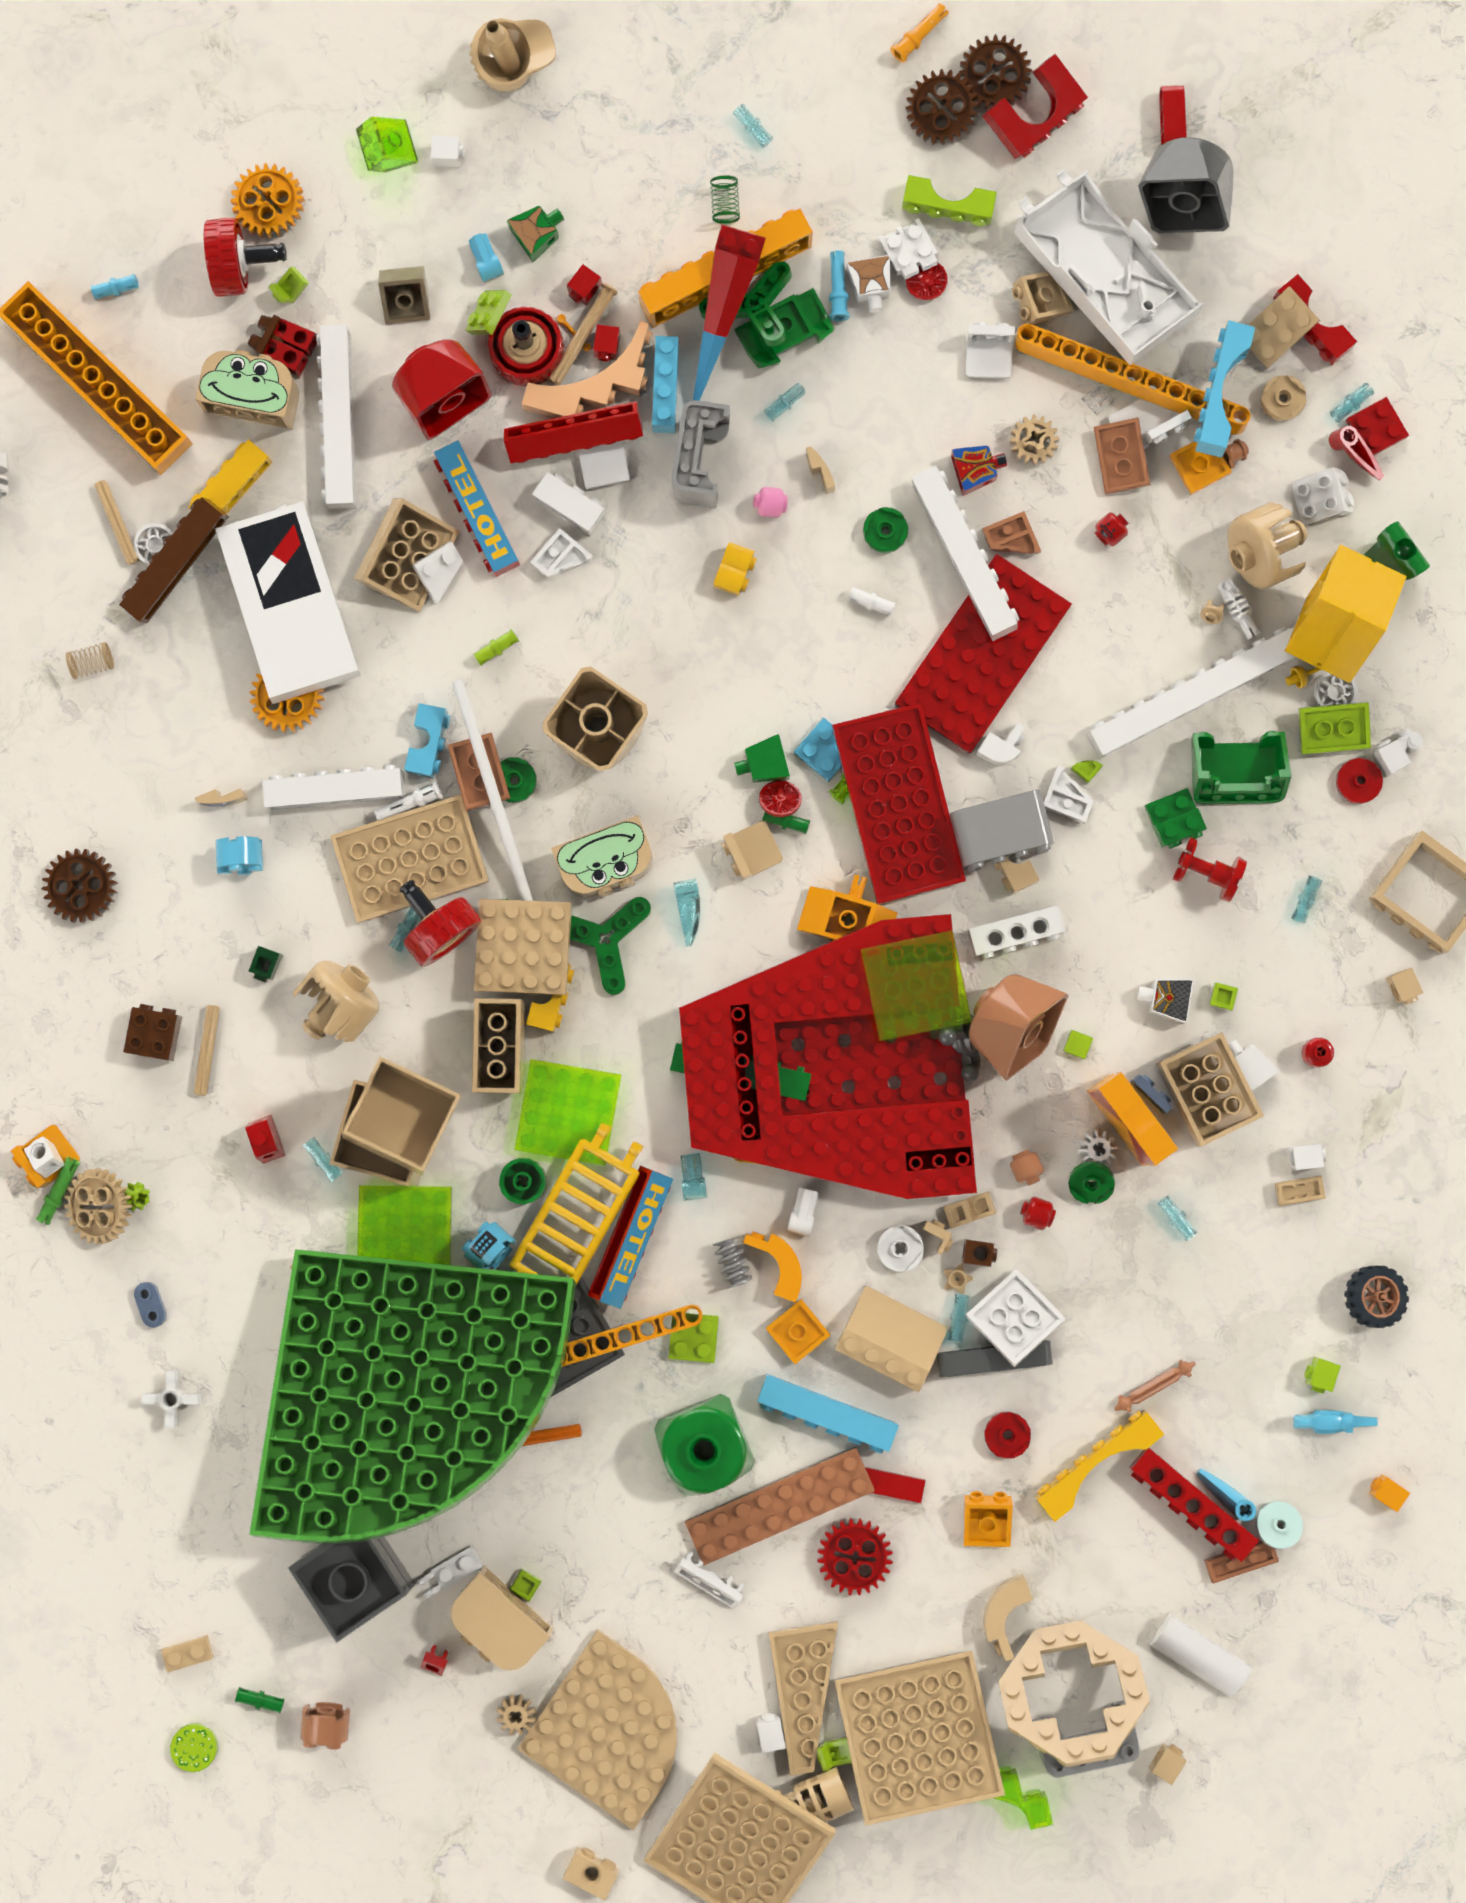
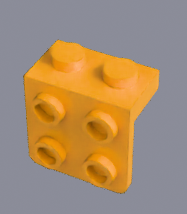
M50 1125L25 1145H17L11 1150V1153L14 1155L12 1157L13 1162L20 1169L23 1168L28 1174L26 1179L33 1187H47L56 1180L61 1168L47 1178L34 1170L24 1149L42 1136L55 1145L63 1162H65L66 1157H71V1161L73 1158L80 1161V1156L57 1125Z

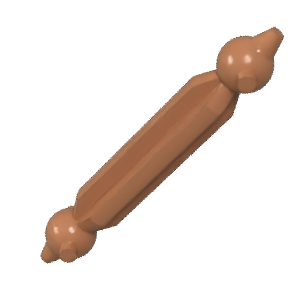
M1180 1360L1178 1368L1169 1369L1133 1390L1128 1397L1118 1396L1119 1400L1118 1404L1114 1407L1115 1411L1123 1410L1129 1413L1131 1412L1132 1404L1143 1402L1179 1381L1182 1375L1191 1377L1192 1368L1196 1363L1194 1361L1183 1362Z

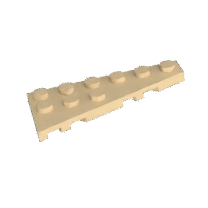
M838 1621L769 1632L791 1776L814 1772Z

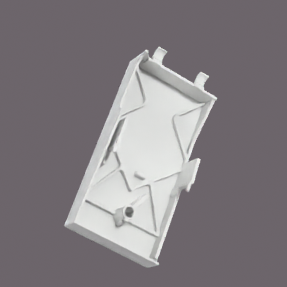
M1063 169L1057 174V178L1063 187L1036 207L1030 204L1027 196L1019 201V206L1025 215H1019L1014 234L1126 362L1132 365L1199 315L1204 303H1199L1152 251V245L1157 247L1158 244L1154 241L1153 236L1136 219L1132 220L1128 229L1117 217L1088 175L1087 170L1073 179L1067 175L1066 169Z

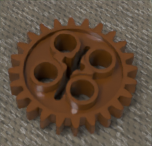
M994 34L993 41H990L988 36H985L983 44L977 39V47L975 48L970 45L969 51L971 54L964 53L963 58L966 61L960 62V67L964 69L959 71L961 77L968 78L969 83L967 86H974L972 93H977V103L979 105L982 102L985 103V110L989 108L990 104L994 106L1004 97L1014 106V97L1021 100L1022 94L1020 91L1027 92L1028 87L1025 84H1030L1031 78L1027 76L1032 74V69L1026 68L1031 65V60H1024L1028 52L1020 53L1022 44L1016 47L1013 46L1014 38L1008 43L1006 42V35L1002 37L1001 41L998 40L996 34ZM996 53H1002L1005 56V59L1002 61L995 60L994 55ZM1008 62H1013L1012 65L1006 66ZM976 65H983L986 71L978 73L974 70V67ZM994 69L996 72L1000 70L999 76L995 73L991 75L992 70ZM1013 72L1017 78L1010 81L1006 79L1005 74ZM985 79L983 83H978L979 80ZM989 84H994L997 90L995 92H988L985 87Z
M940 69L939 75L936 76L932 70L931 78L928 79L926 75H923V83L916 80L918 89H910L913 97H907L906 99L908 103L912 104L905 107L906 111L911 113L907 116V120L913 121L910 125L911 129L918 128L916 131L917 136L924 133L923 140L925 142L931 137L933 145H935L937 139H940L942 146L945 144V139H949L950 143L953 144L954 136L961 140L960 133L962 131L967 134L969 133L967 125H975L971 117H978V113L973 110L979 108V104L973 102L978 96L977 93H972L974 91L973 85L967 86L969 83L968 78L961 81V73L953 77L951 69L947 75L944 74L943 69ZM940 87L948 88L947 93L942 96L936 94L937 90ZM931 93L942 106L946 105L948 112L956 117L957 120L953 121L943 109L939 110L937 103L929 98L928 94ZM956 102L964 103L963 108L959 111L952 109ZM924 104L932 105V109L929 112L924 113L921 111ZM941 119L948 120V124L944 128L937 127V123Z
M77 848L74 850V855L68 850L65 851L66 858L57 855L59 862L51 861L50 864L53 866V869H45L46 873L49 874V878H42L44 882L48 883V886L41 888L49 893L43 897L45 900H51L48 908L56 907L54 910L55 915L62 913L61 919L67 920L70 916V921L73 923L77 921V918H79L81 923H85L86 917L90 921H94V914L102 917L101 909L109 911L107 902L114 903L115 901L110 896L111 894L118 893L112 889V886L118 884L117 881L111 880L112 877L117 875L115 872H109L112 865L109 863L103 865L106 858L102 856L97 859L98 853L93 852L90 855L87 849H84L82 855ZM82 864L83 872L76 876L74 869L77 865ZM93 870V874L88 876L90 874V871ZM95 879H99L101 882L97 890H93L91 886ZM66 881L68 889L65 893H61L59 887L61 883ZM78 882L82 883V890L78 889L79 887L76 885ZM71 896L70 901L67 902L66 899ZM84 896L86 900L85 905L78 908L77 900L79 897Z

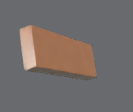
M1260 1541L1242 1563L1237 1558L1232 1561L1225 1554L1206 1559L1204 1562L1211 1583L1214 1584L1277 1563L1279 1559L1275 1548L1269 1547Z

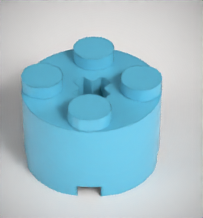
M241 836L229 840L228 837L215 841L217 874L224 875L231 874V871H238V875H251L252 872L263 871L262 839Z

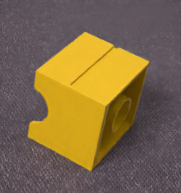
M1340 544L1306 597L1284 651L1351 683L1386 632L1407 576L1378 562L1374 563L1371 561L1372 559Z

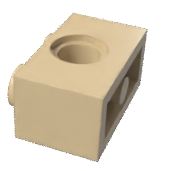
M577 1847L564 1872L563 1879L605 1901L618 1876L619 1868L616 1867L613 1861L607 1858L602 1860L596 1857L592 1850L586 1847L582 1849ZM588 1867H595L598 1870V1874L590 1876L586 1873V1869Z

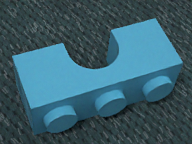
M418 704L414 726L416 729L427 731L430 739L427 746L422 749L409 748L404 768L406 773L433 779L435 773H439L441 760H438L440 751H444L446 738L443 737L444 729L449 728L451 719L445 708Z

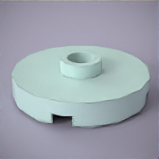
M1276 1501L1266 1504L1259 1510L1255 1528L1258 1537L1265 1545L1276 1549H1285L1299 1541L1303 1533V1521L1295 1507L1286 1502ZM1278 1521L1283 1523V1529L1277 1527Z

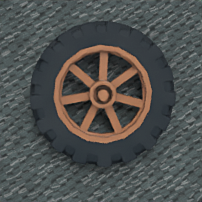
M1371 1265L1359 1269V1272H1354L1351 1275L1352 1279L1347 1281L1346 1286L1348 1288L1344 1292V1297L1347 1298V1302H1345L1346 1308L1351 1311L1349 1313L1351 1317L1357 1319L1356 1322L1370 1328H1385L1395 1325L1394 1322H1399L1403 1318L1401 1315L1406 1313L1408 1308L1406 1303H1409V1296H1407L1406 1292L1408 1287L1404 1285L1403 1277L1396 1274L1397 1271L1389 1269L1387 1266ZM1372 1280H1375L1374 1289L1369 1285ZM1382 1281L1386 1285V1287L1380 1291V1285ZM1364 1300H1367L1368 1302H1370L1368 1308H1367L1366 1303H1365ZM1384 1302L1388 1303L1387 1308L1385 1310L1382 1305V1303ZM1375 1305H1377L1379 1314L1372 1313Z

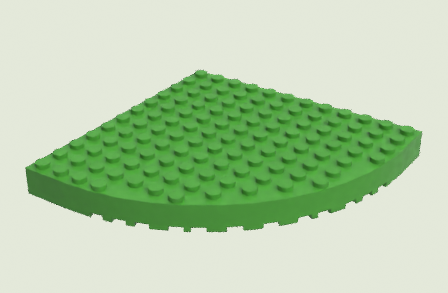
M295 1249L249 1535L259 1538L306 1543L335 1544L366 1541L393 1535L426 1523L456 1507L480 1490L504 1468L524 1444L541 1418L555 1389L564 1362L569 1338L576 1287L574 1278Z

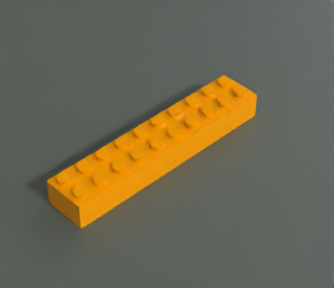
M29 281L0 308V318L160 475L193 445L190 439Z

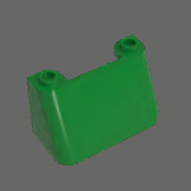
M1268 731L1261 736L1259 743H1215L1212 734L1207 732L1193 733L1191 739L1193 797L1196 803H1277L1286 797L1291 780V771L1285 732Z

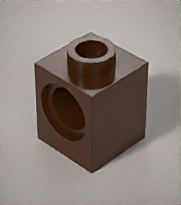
M964 1240L963 1263L991 1267L992 1262H996L997 1248H994V1243ZM977 1247L985 1248V1258L981 1260L975 1258L974 1251Z

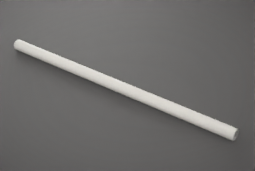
M463 679L454 681L452 685L522 901H533Z

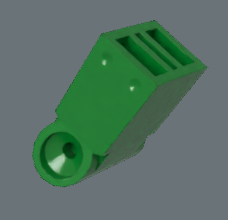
M1398 521L1387 526L1378 535V542L1364 554L1372 559V562H1378L1407 576L1406 580L1420 575L1430 567L1426 558Z

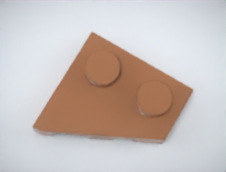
M1025 511L982 528L990 551L1027 554L1041 553L1040 546Z

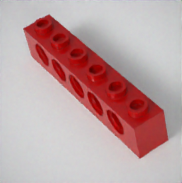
M1150 1448L1143 1449L1129 1466L1133 1471L1131 1474L1133 1478L1140 1484L1144 1481L1151 1486L1149 1491L1159 1500L1162 1497L1170 1502L1167 1506L1177 1515L1180 1512L1188 1517L1186 1522L1196 1531L1199 1527L1205 1531L1206 1535L1204 1538L1214 1546L1219 1543L1225 1549L1222 1553L1232 1561L1237 1558L1242 1563L1259 1542L1255 1536ZM1156 1468L1160 1469L1162 1473L1161 1478L1157 1481H1152L1150 1479V1472ZM1172 1484L1179 1485L1180 1491L1176 1496L1168 1494V1488ZM1192 1499L1197 1500V1509L1189 1512L1186 1508L1187 1502ZM1209 1515H1215L1216 1524L1212 1527H1206L1205 1519ZM1231 1530L1235 1534L1234 1540L1226 1543L1223 1540V1535L1226 1531Z

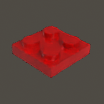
M1387 397L1345 420L1348 426H1352L1357 430L1373 456L1409 436Z

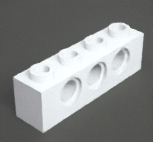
M1058 905L967 930L974 957L980 956L981 960L994 957L993 952L1002 950L1003 954L1016 951V946L1022 944L1025 945V948L1038 945V940L1047 938L1048 942L1060 939V934L1065 932ZM1038 921L1044 924L1045 930L1043 933L1039 934L1034 931V922ZM1017 927L1021 929L1023 933L1021 939L1016 940L1011 936L1012 928ZM992 933L1000 937L1001 941L997 946L990 944L988 940L989 935Z

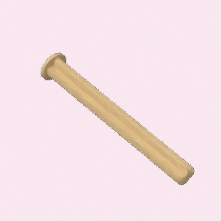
M602 283L601 292L565 350L558 366H556L550 376V381L558 386L562 383L613 295L616 296L618 294L617 290L612 286Z

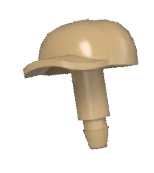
M504 18L493 19L484 23L479 28L473 41L470 43L471 51L469 55L472 57L470 62L472 65H475L474 71L478 73V79H483L489 87L500 92H512L520 89L532 74L549 66L556 58V47L551 30L545 22L540 20L512 21Z

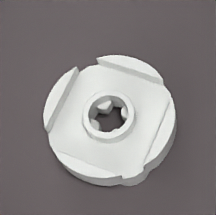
M896 1225L882 1233L878 1240L877 1252L881 1262L887 1268L903 1272L915 1268L920 1263L923 1257L924 1246L922 1238L917 1231L908 1226ZM904 1242L906 1244V1253H899L897 1255L895 1253V1244H902Z

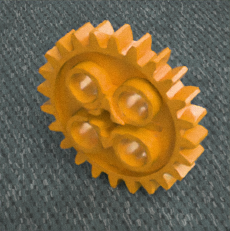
M265 163L261 170L258 165H255V172L248 168V176L240 174L242 182H234L238 190H231L232 195L236 197L230 199L232 205H234L232 211L234 214H237L235 218L238 222H242L241 225L244 229L249 227L251 234L257 230L259 237H262L263 233L266 232L268 237L271 238L274 231L280 236V229L289 232L287 225L290 224L295 227L293 219H301L297 211H304L303 205L300 204L305 202L304 197L301 195L304 192L302 187H298L300 185L298 179L293 180L294 175L292 172L286 174L285 167L278 171L276 164L269 169L267 163ZM272 182L269 188H262L264 183ZM256 187L266 199L272 200L274 206L283 211L282 214H279L268 201H264L262 196L253 188ZM284 196L289 197L285 203H279L280 198ZM249 199H257L254 204H247ZM273 213L270 219H263L265 214Z
M256 674L259 682L251 683L256 690L249 691L255 697L250 700V703L257 705L252 711L255 714L260 713L257 718L260 721L265 720L264 725L266 727L272 724L274 731L281 727L283 733H286L289 727L294 733L297 725L302 730L304 729L303 723L305 721L311 725V716L318 718L315 710L323 709L318 702L325 700L323 696L319 695V693L324 692V688L279 702L278 709L271 711L270 705L272 702L268 696L263 677L260 674ZM302 703L300 711L292 712L295 704ZM287 707V715H283Z

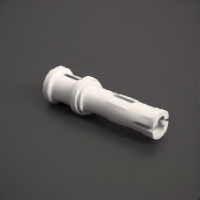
M435 780L427 787L414 789L411 795L375 809L374 814L377 820H381L418 806H425L427 803L437 799L442 800L444 797Z

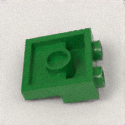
M1188 788L1144 806L1161 848L1168 846L1169 849L1181 845V840L1192 837L1197 839L1202 837V832L1207 829L1199 808H1196Z

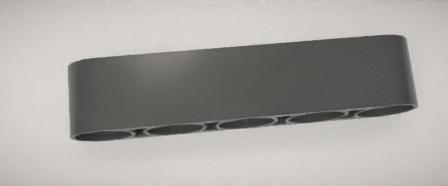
M1050 1340L1043 1341L1016 1367L994 1346L937 1353L940 1377L1053 1364Z

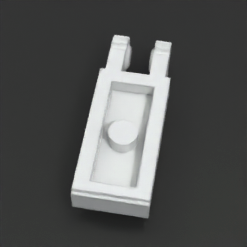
M471 1545L432 1568L431 1572L416 1580L418 1586L423 1585L435 1577L438 1585L429 1588L423 1594L425 1598H428L441 1589L442 1591L484 1565Z

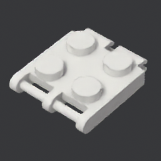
M919 218L904 228H896L895 232L885 237L883 235L878 237L885 254L890 255V263L897 276L902 274L905 280L919 273L918 266L925 271L937 265L938 251Z

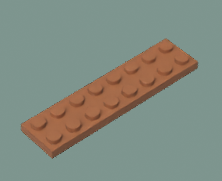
M854 1447L685 1521V1524L704 1566L870 1494L875 1489L857 1448Z

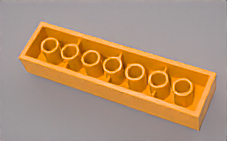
M800 208L795 211L792 209L785 212L782 218L776 221L769 220L765 222L762 228L756 231H747L766 237L759 264L753 277L768 270L776 262H784L812 248L813 231ZM713 251L706 252L701 256V259L695 262L689 261L683 264L681 269L674 273L673 271L665 273L661 276L660 280L654 283L651 281L641 286L640 290H638L640 306L652 329L698 306L703 299L708 297L714 256Z

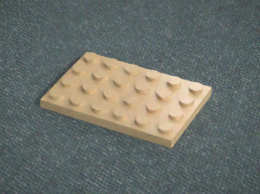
M461 794L330 836L357 923L411 907L404 898L403 893L399 891L400 887L409 880H414L416 886L420 887L430 901L490 882Z

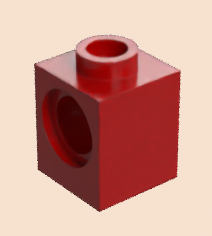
M582 264L567 284L569 297L576 303L581 301L587 305L602 285L601 276Z
M597 324L593 348L595 358L603 362L617 360L620 341L619 327Z

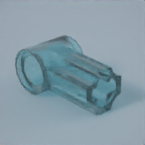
M700 1153L681 1155L684 1201L707 1198Z

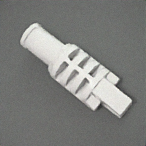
M1231 578L1218 584L1225 606L1232 619L1236 623L1239 622L1247 640L1253 638L1249 628L1252 629L1255 636L1260 634L1261 632L1251 617L1252 609L1242 591L1238 589Z

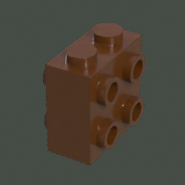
M140 1004L139 1008L132 1007L123 1052L174 1061L182 1016L176 1015V1010L162 1008V1012L153 1011L154 1006Z

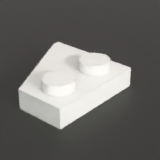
M559 528L530 563L544 576L551 578L591 561L593 555Z
M449 541L412 564L434 603L440 601L463 560L452 541Z
M1058 765L1043 803L1045 809L1084 824L1092 807L1093 800L1080 789V786L1074 780L1072 781L1064 772L1062 766Z

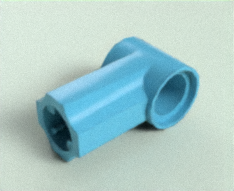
M479 233L468 240L483 282L504 274L498 256L494 254L486 233Z

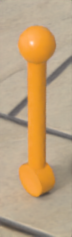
M558 315V323L563 324L574 336L576 331L566 321L565 315ZM585 342L582 348L584 351H589L591 345Z

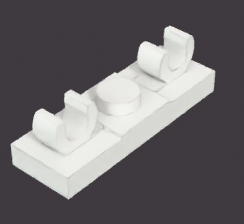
M693 1552L688 1553L679 1562L674 1572L734 1609L743 1597V1594L740 1592L744 1584L741 1583L737 1589L732 1588L731 1581L733 1577H729L723 1583L724 1581L719 1579L716 1573L700 1568L703 1565L701 1559L697 1564L692 1563L691 1557Z

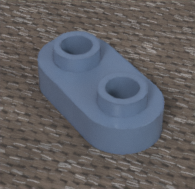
M151 1282L139 1284L134 1290V1298L144 1324L152 1328L161 1326L166 1321L167 1312L157 1286ZM143 1290L149 1292L148 1298L142 1296ZM152 1311L157 1314V1318L155 1320H152L150 1318V1313Z

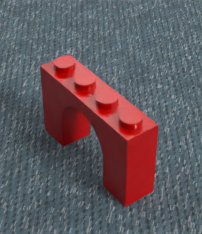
M1056 54L1050 56L1032 72L1050 98V112L1042 124H1030L1022 120L1005 97L982 115L1014 159L1020 156L1023 158L1027 157L1035 150L1032 147L1038 141L1040 144L1051 136L1049 132L1054 127L1059 129L1068 121L1066 116L1071 112L1076 114L1085 106L1082 102L1088 96Z

